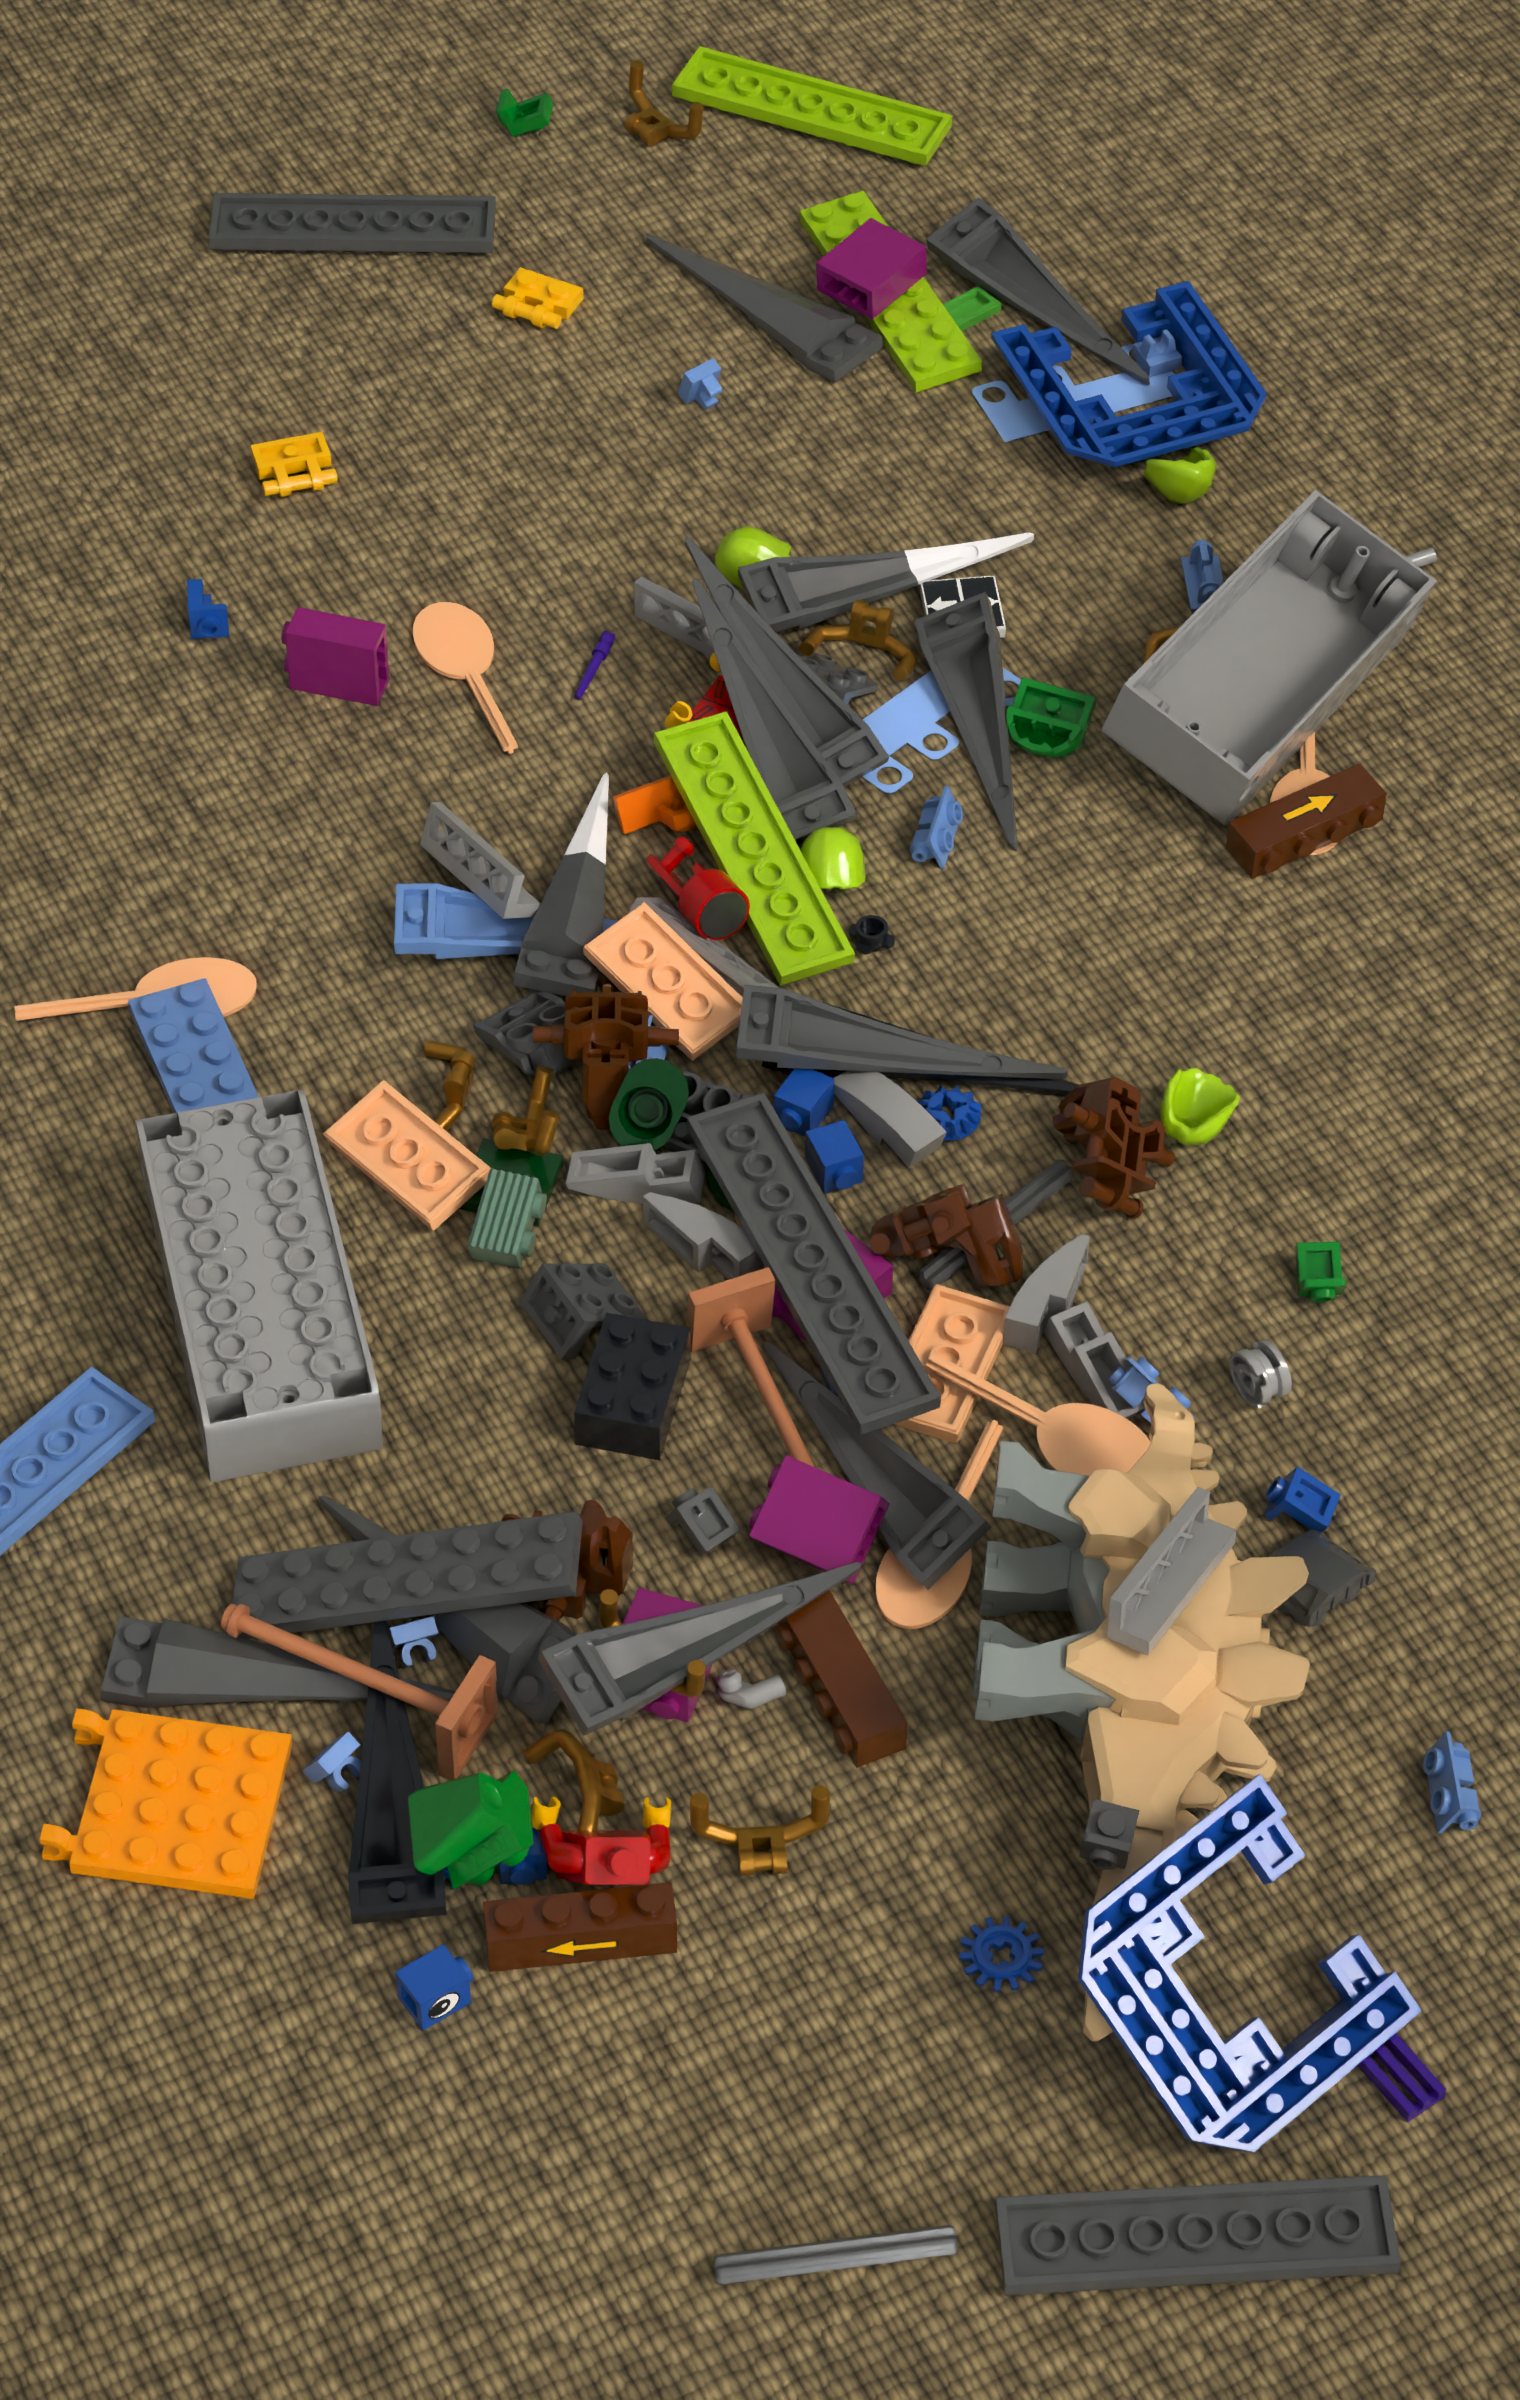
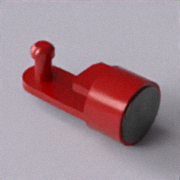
M677 837L674 841L675 845L661 860L652 853L645 859L679 896L678 905L681 914L705 939L709 938L710 940L717 941L728 938L736 933L745 923L750 910L749 899L725 872L718 869L706 870L696 863L691 868L696 875L690 878L686 884L673 872L687 855L690 857L694 852V845L686 837Z

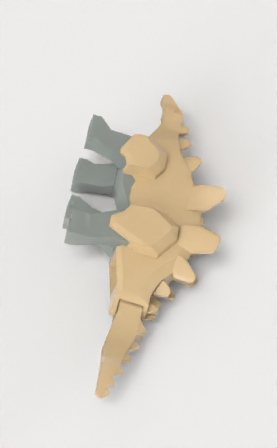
M1159 1383L1148 1385L1144 1397V1406L1151 1419L1149 1434L1151 1443L1147 1451L1127 1473L1117 1469H1095L1090 1476L1044 1469L1019 1442H1000L992 1517L1008 1518L1051 1533L1061 1542L1049 1546L1020 1549L1006 1542L987 1541L983 1567L979 1615L1000 1617L1023 1611H1071L1079 1633L1038 1644L1024 1639L999 1621L981 1620L976 1646L972 1695H977L975 1720L1000 1721L1034 1715H1043L1053 1720L1081 1741L1080 1758L1089 1809L1091 1810L1093 1799L1140 1810L1126 1868L1103 1869L1093 1905L1199 1821L1197 1817L1185 1810L1186 1808H1205L1212 1811L1228 1798L1223 1789L1214 1783L1223 1771L1249 1779L1261 1774L1266 1782L1271 1780L1277 1765L1275 1760L1268 1755V1750L1249 1728L1251 1718L1259 1719L1261 1707L1298 1699L1303 1694L1310 1668V1662L1307 1658L1269 1645L1270 1629L1261 1628L1263 1614L1272 1613L1306 1584L1309 1572L1304 1559L1299 1556L1253 1557L1239 1561L1231 1548L1149 1655H1145L1107 1638L1110 1597L1196 1488L1200 1487L1210 1491L1217 1487L1220 1480L1218 1472L1214 1470H1190L1194 1467H1205L1208 1460L1212 1457L1213 1448L1210 1445L1194 1443L1195 1421L1192 1414L1180 1404L1164 1385ZM1234 1501L1209 1505V1519L1235 1530L1246 1519L1247 1508L1241 1502ZM1085 1991L1083 2033L1092 2042L1099 2041L1112 2033L1113 2030Z

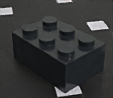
M606 1312L574 1411L575 1445L660 1461L691 1361L690 1328Z

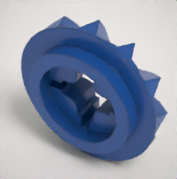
M941 1085L935 1092L925 1090L923 1098L917 1101L945 1129L947 1133L944 1140L950 1141L965 1138L972 1134L980 1124V1103L974 1101L972 1092L962 1093L958 1085L953 1090H945ZM943 1106H949L951 1111H954L953 1120L942 1110Z

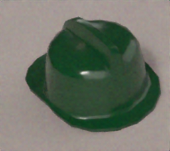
M659 1058L645 1059L630 1069L613 1101L609 1114L610 1131L620 1145L629 1146L651 1143L654 1151L665 1145L677 1126L689 1096L687 1079L682 1071L670 1061Z

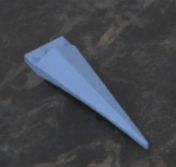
M437 883L396 884L395 954H436V959L520 954L522 941L534 917L503 919L475 893ZM603 918V932L618 922V920Z

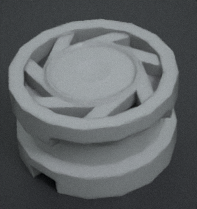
M1262 1339L1253 1343L1250 1350L1240 1349L1230 1356L1229 1367L1234 1384L1242 1398L1253 1408L1267 1405L1273 1396L1279 1399L1291 1392L1292 1381L1287 1363L1281 1352L1269 1340Z

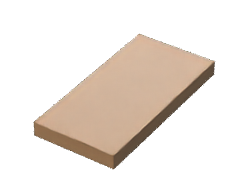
M645 902L583 948V954L621 992L638 993V991H642V995L647 996L648 1016L649 1014L653 1016L652 1022L656 1026H660V1029H679V1045L676 1046L691 1061L736 1029L740 1024L743 997Z
M384 1080L323 1133L326 1142L433 1231L485 1185L489 1169H491Z
M938 1284L934 1285L908 1341L941 1396V1405L938 1409L906 1419L894 1425L955 1444L958 1443L979 1396L925 1368V1365L928 1362L929 1356L935 1353L976 1376L987 1380L1003 1345L1004 1320L1010 1306Z

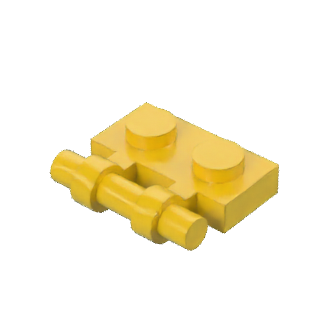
M520 267L504 286V296L496 294L493 297L492 307L503 311L504 316L513 319L519 316L531 320L534 326L540 328L549 326L558 329L562 318L567 320L583 301V288Z
M323 431L251 445V456L259 479L275 478V480L262 482L265 497L279 494L280 497L291 496L292 491L307 488L317 491L324 489V485L338 483L335 468L322 471L320 469L332 466L331 454ZM307 471L306 474L288 477L289 474Z

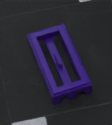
M1396 2033L1373 2053L1388 2069L1392 2077L1398 2083H1401L1417 2101L1416 2103L1412 2104L1370 2056L1357 2065L1407 2122L1445 2098L1446 2088Z

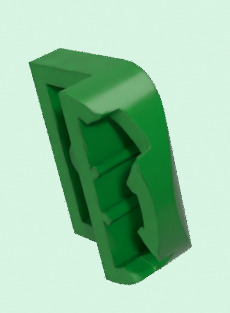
M1022 677L1013 704L1008 706L1006 715L1007 726L1013 743L1024 751L1041 756L1058 757L1072 753L1084 740L1097 703L1096 697Z

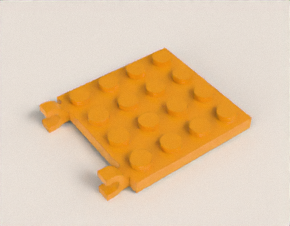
M76 1708L72 1722L73 1729H77L74 1737L75 1744L102 1745L77 1836L71 1835L69 1831L60 1826L43 1824L39 1839L40 1844L44 1845L42 1859L50 1861L68 1860L70 1861V1872L73 1874L254 1899L293 1745L292 1734L114 1709L111 1710L109 1720H103L99 1714L93 1711Z

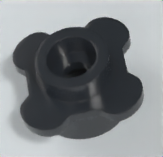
M864 916L849 928V935L855 938L857 942L856 949L861 954H870L881 948L890 949L894 946L895 939L892 935L888 934V924L880 916Z

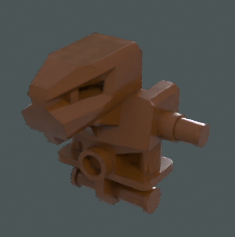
M603 984V992H576V989H572V993L567 994L565 998V1024L533 1026V1042L564 1045L565 1057L583 1061L582 1098L586 1106L587 1116L593 1120L596 1129L610 1130L609 1114L611 1106L628 1073L629 1062L646 1059L648 1047L679 1045V1029H660V1026H648V998L642 995V991H638V993L611 992V984Z
M1117 1077L1077 1085L1061 1100L1058 1106L1060 1113L1053 1116L1052 1119L1055 1129L1064 1134L1065 1141L1069 1143L1080 1142L1086 1148L1085 1159L1073 1162L1074 1170L1087 1175L1080 1184L1079 1192L1084 1197L1095 1199L1096 1204L1106 1211L1118 1210L1126 1214L1128 1218L1136 1219L1143 1211V1203L1137 1198L1132 1199L1128 1197L1129 1194L1154 1190L1156 1185L1155 1181L1145 1177L1147 1161L1169 1167L1175 1159L1174 1153L1163 1147L1165 1126L1158 1120L1138 1122L1141 1100L1139 1090Z
M965 1183L933 1194L918 1203L907 1207L906 1205L902 1206L896 1212L878 1219L871 1229L870 1249L874 1253L885 1257L893 1258L906 1254V1256L912 1255L913 1259L916 1260L937 1252L936 1245L945 1248L950 1246L965 1251L976 1282L989 1286H1002L1016 1282L1023 1276L1022 1245L1002 1194L972 1204ZM999 1241L1006 1255L1002 1258L996 1244Z
M593 1500L585 1501L580 1514L583 1525L576 1596L544 1600L543 1613L557 1621L563 1616L575 1619L583 1616L586 1608V1591L601 1594L606 1589H612L617 1592L618 1596L623 1594L633 1567V1533L616 1516L612 1518L607 1517L601 1505ZM535 1510L532 1517L542 1516V1511ZM505 1514L502 1521L521 1518L514 1514Z

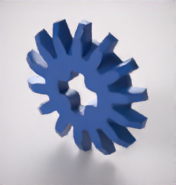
M1003 1916L1002 1925H994L992 1917L985 1919L987 1928L984 1931L975 1924L970 1927L975 1940L966 1937L962 1938L961 1944L971 1950V1952H959V1960L973 1963L964 1968L966 1975L982 1972L976 1980L977 1985L981 1987L992 1977L995 1978L993 1989L999 1992L1002 1979L1007 1980L1008 1985L1013 1991L1019 1988L1015 1977H1019L1027 1983L1033 1982L1034 1977L1026 1970L1041 1971L1043 1963L1032 1959L1044 1955V1947H1031L1040 1937L1036 1932L1027 1937L1023 1934L1028 1924L1021 1921L1017 1928L1009 1926L1010 1917ZM1006 1946L1011 1949L1010 1957L1013 1959L1011 1963L1006 1960L1001 1961L999 1964L993 1962L994 1954L990 1951L992 1948L1000 1951Z

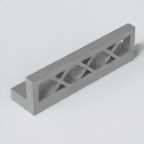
M642 576L634 582L636 617L711 657L714 649L699 606Z
M431 802L420 845L503 919L534 917L540 902L522 888L525 875L443 803ZM441 820L444 830H439Z
M637 897L628 914L645 902L740 996L743 997L744 984L779 988L720 942L702 937L678 910L662 898Z
M1200 1487L1196 1488L1110 1597L1108 1639L1149 1655L1233 1547L1236 1539V1530L1208 1518L1210 1491Z

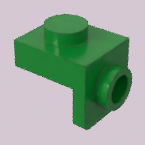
M505 89L500 93L496 114L500 123L506 125L514 137L529 131H539L549 125L554 103L548 93L517 103L509 89Z
M1340 1242L1297 1243L1295 1255L1298 1297L1310 1296V1301L1312 1302L1335 1300L1336 1295H1341L1346 1288V1278H1342Z

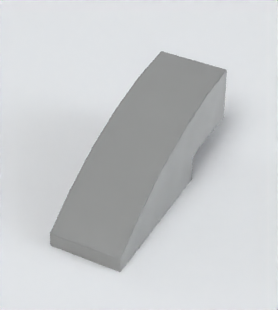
M846 1070L834 1078V1094L879 1146L886 1142L908 1168L941 1147L947 1133L945 1129L911 1095L880 1072Z
M651 1143L572 1152L566 1185L570 1190L616 1201L643 1204V1196L651 1192L694 1204L700 1203L706 1171L696 1150L656 1154Z
M651 1192L643 1196V1224L698 1273L712 1264L726 1278L732 1279L765 1268L744 1228L702 1206L674 1197Z
M1081 1234L1066 1243L1044 1260L1027 1278L1014 1297L1005 1316L1003 1345L1036 1353L1044 1333L1043 1328L1049 1318L1070 1309L1088 1263L1090 1236Z
M1087 1301L1049 1318L1043 1328L1045 1335L1070 1375L1094 1405L1111 1410L1126 1419L1145 1410L1144 1399L1133 1408L1116 1391L1111 1389L1114 1384L1108 1380L1109 1376L1119 1366L1126 1371L1130 1365L1124 1361L1126 1357L1112 1332L1104 1333Z

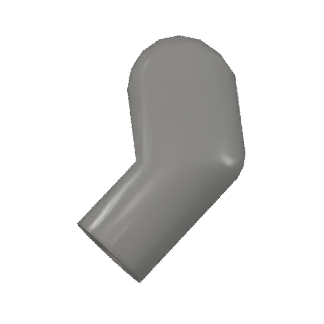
M735 1669L724 1670L717 1677L719 1685L717 1691L720 1697L726 1702L747 1709H754L786 1695L784 1683L779 1675H774L755 1684L742 1681L741 1674Z

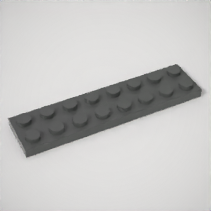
M214 193L209 247L210 249L261 251L493 253L496 196Z
M574 1511L239 1557L232 1603L247 1605L250 1608V1616L289 1633L576 1596L583 1521L578 1512ZM243 1632L238 1636L244 1639L255 1638Z
M1386 2175L996 2197L995 2201L1004 2295L1399 2273L1401 2265Z

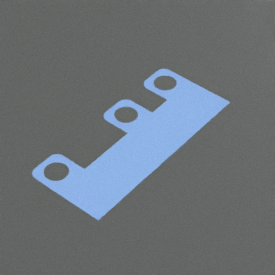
M1134 344L1123 346L1121 348L1129 355V352L1133 349ZM1052 366L1056 373L1061 376L1062 382L1075 401L1102 394L1113 412L1173 397L1167 388L1168 376L1175 375L1172 371L1150 377V385L1144 384L1124 372L1075 386L1062 367ZM993 381L972 389V394L1004 442L1050 430L1031 399L1018 401L1005 382ZM997 387L1005 392V398L1000 402H989L982 397V392L987 388Z
M1003 668L1004 681H1011L1019 686L1021 679ZM932 670L863 719L889 755L887 763L864 775L863 778L885 793L896 792L913 778L912 771L890 757L891 754L906 743L928 758L935 760L942 758L959 744L957 737L935 723L948 714L950 709ZM1015 697L1005 698L1006 706H1012ZM929 734H940L947 739L948 744L943 750L931 751L924 747L923 739ZM885 767H893L901 772L902 778L896 784L887 785L877 779V772Z

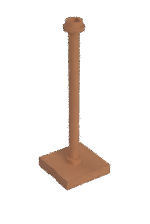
M770 1268L760 1269L688 1292L686 1327L690 1328L691 1352L734 1338L790 1457L815 1467L751 1333L771 1327L775 1279Z
M232 1603L226 1608L222 1616L221 1628L227 1630V1634L234 1638H237L243 1632L439 1716L435 1723L438 1774L446 1779L454 1780L458 1778L498 1715L496 1662L484 1656H478L449 1701L250 1616V1608L247 1605Z

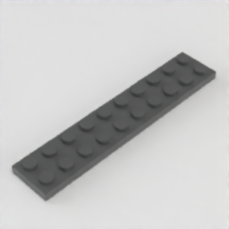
M763 1092L687 1117L689 1133L764 1266L770 1268L778 1291L859 1434L863 1435L940 1408L941 1396L765 1093Z

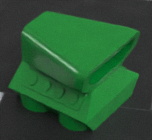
M514 1770L497 1780L481 1772L419 1788L408 1795L414 1866L418 1871L433 1875L447 1867L453 1890L465 1884L475 1887L484 1885L493 1875L496 1866L501 1863L510 1867L518 1865L528 1854L530 1846L534 1844L528 1787Z

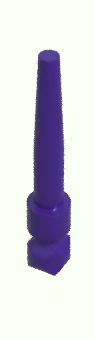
M608 631L602 632L599 642L592 651L593 657L575 693V699H581L602 660L604 661L607 658L610 648L615 642V634Z

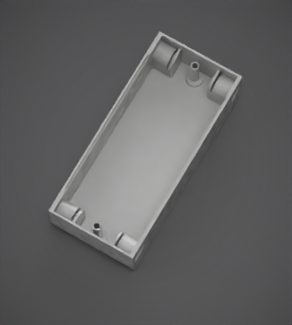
M1314 490L1124 683L1101 731L1221 824L1227 826L1291 759L1307 738L1323 725L1400 643L1416 620L1437 580L1317 490Z
M304 1089L135 1120L142 1178L210 1482L383 1449L381 1406L377 1379Z

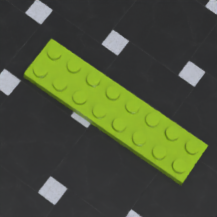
M699 46L672 84V96L689 102H698L721 111L732 112L754 120H761L783 128L797 130L815 137L826 138L848 146L862 148L880 155H887L923 166L928 164L952 127V115L702 46Z
M864 191L852 193L799 211L800 223L823 257L869 218L888 226ZM924 277L874 319L863 315L874 332L882 335L883 345L916 393L982 371L981 358Z
M727 711L655 732L653 743L717 866L737 884L749 899L750 910L746 921L779 985H785L854 963L855 952Z

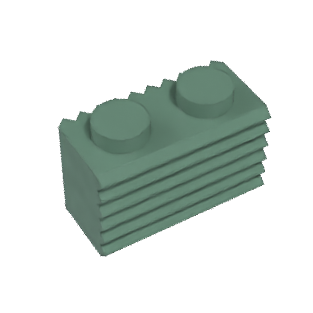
M494 1168L489 1169L467 1245L472 1259L521 1268L524 1256L531 1257L536 1239L535 1232H531V1230L533 1229L535 1218L541 1219L543 1217L547 1201V1195L542 1193L538 1178L518 1173L513 1174L510 1171L505 1172Z

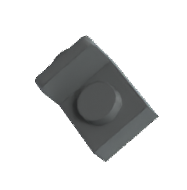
M712 1486L699 1494L694 1488H691L672 1501L675 1509L665 1518L670 1526L678 1521L701 1556L741 1530Z
M1093 1799L1079 1857L1088 1859L1090 1864L1101 1869L1111 1870L1116 1867L1125 1869L1140 1810Z

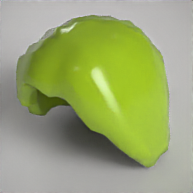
M1195 447L1191 449L1189 456L1181 460L1148 459L1143 476L1168 500L1177 504H1190L1202 498L1209 491L1217 464L1207 450Z
M749 526L739 527L727 533L720 541L715 555V566L730 583L743 589L738 577V567L773 557H790L791 546L788 542H783L761 529Z
M822 827L815 829L803 842L801 852L821 889H832L834 887L841 890L847 888L855 889L865 882V860L859 839L844 827Z
M1190 1068L1185 1071L1178 1069L1168 1080L1160 1107V1118L1165 1126L1166 1135L1186 1146L1208 1144L1222 1131L1237 1107L1240 1096L1231 1085H1225L1220 1078L1213 1074H1206L1198 1068Z

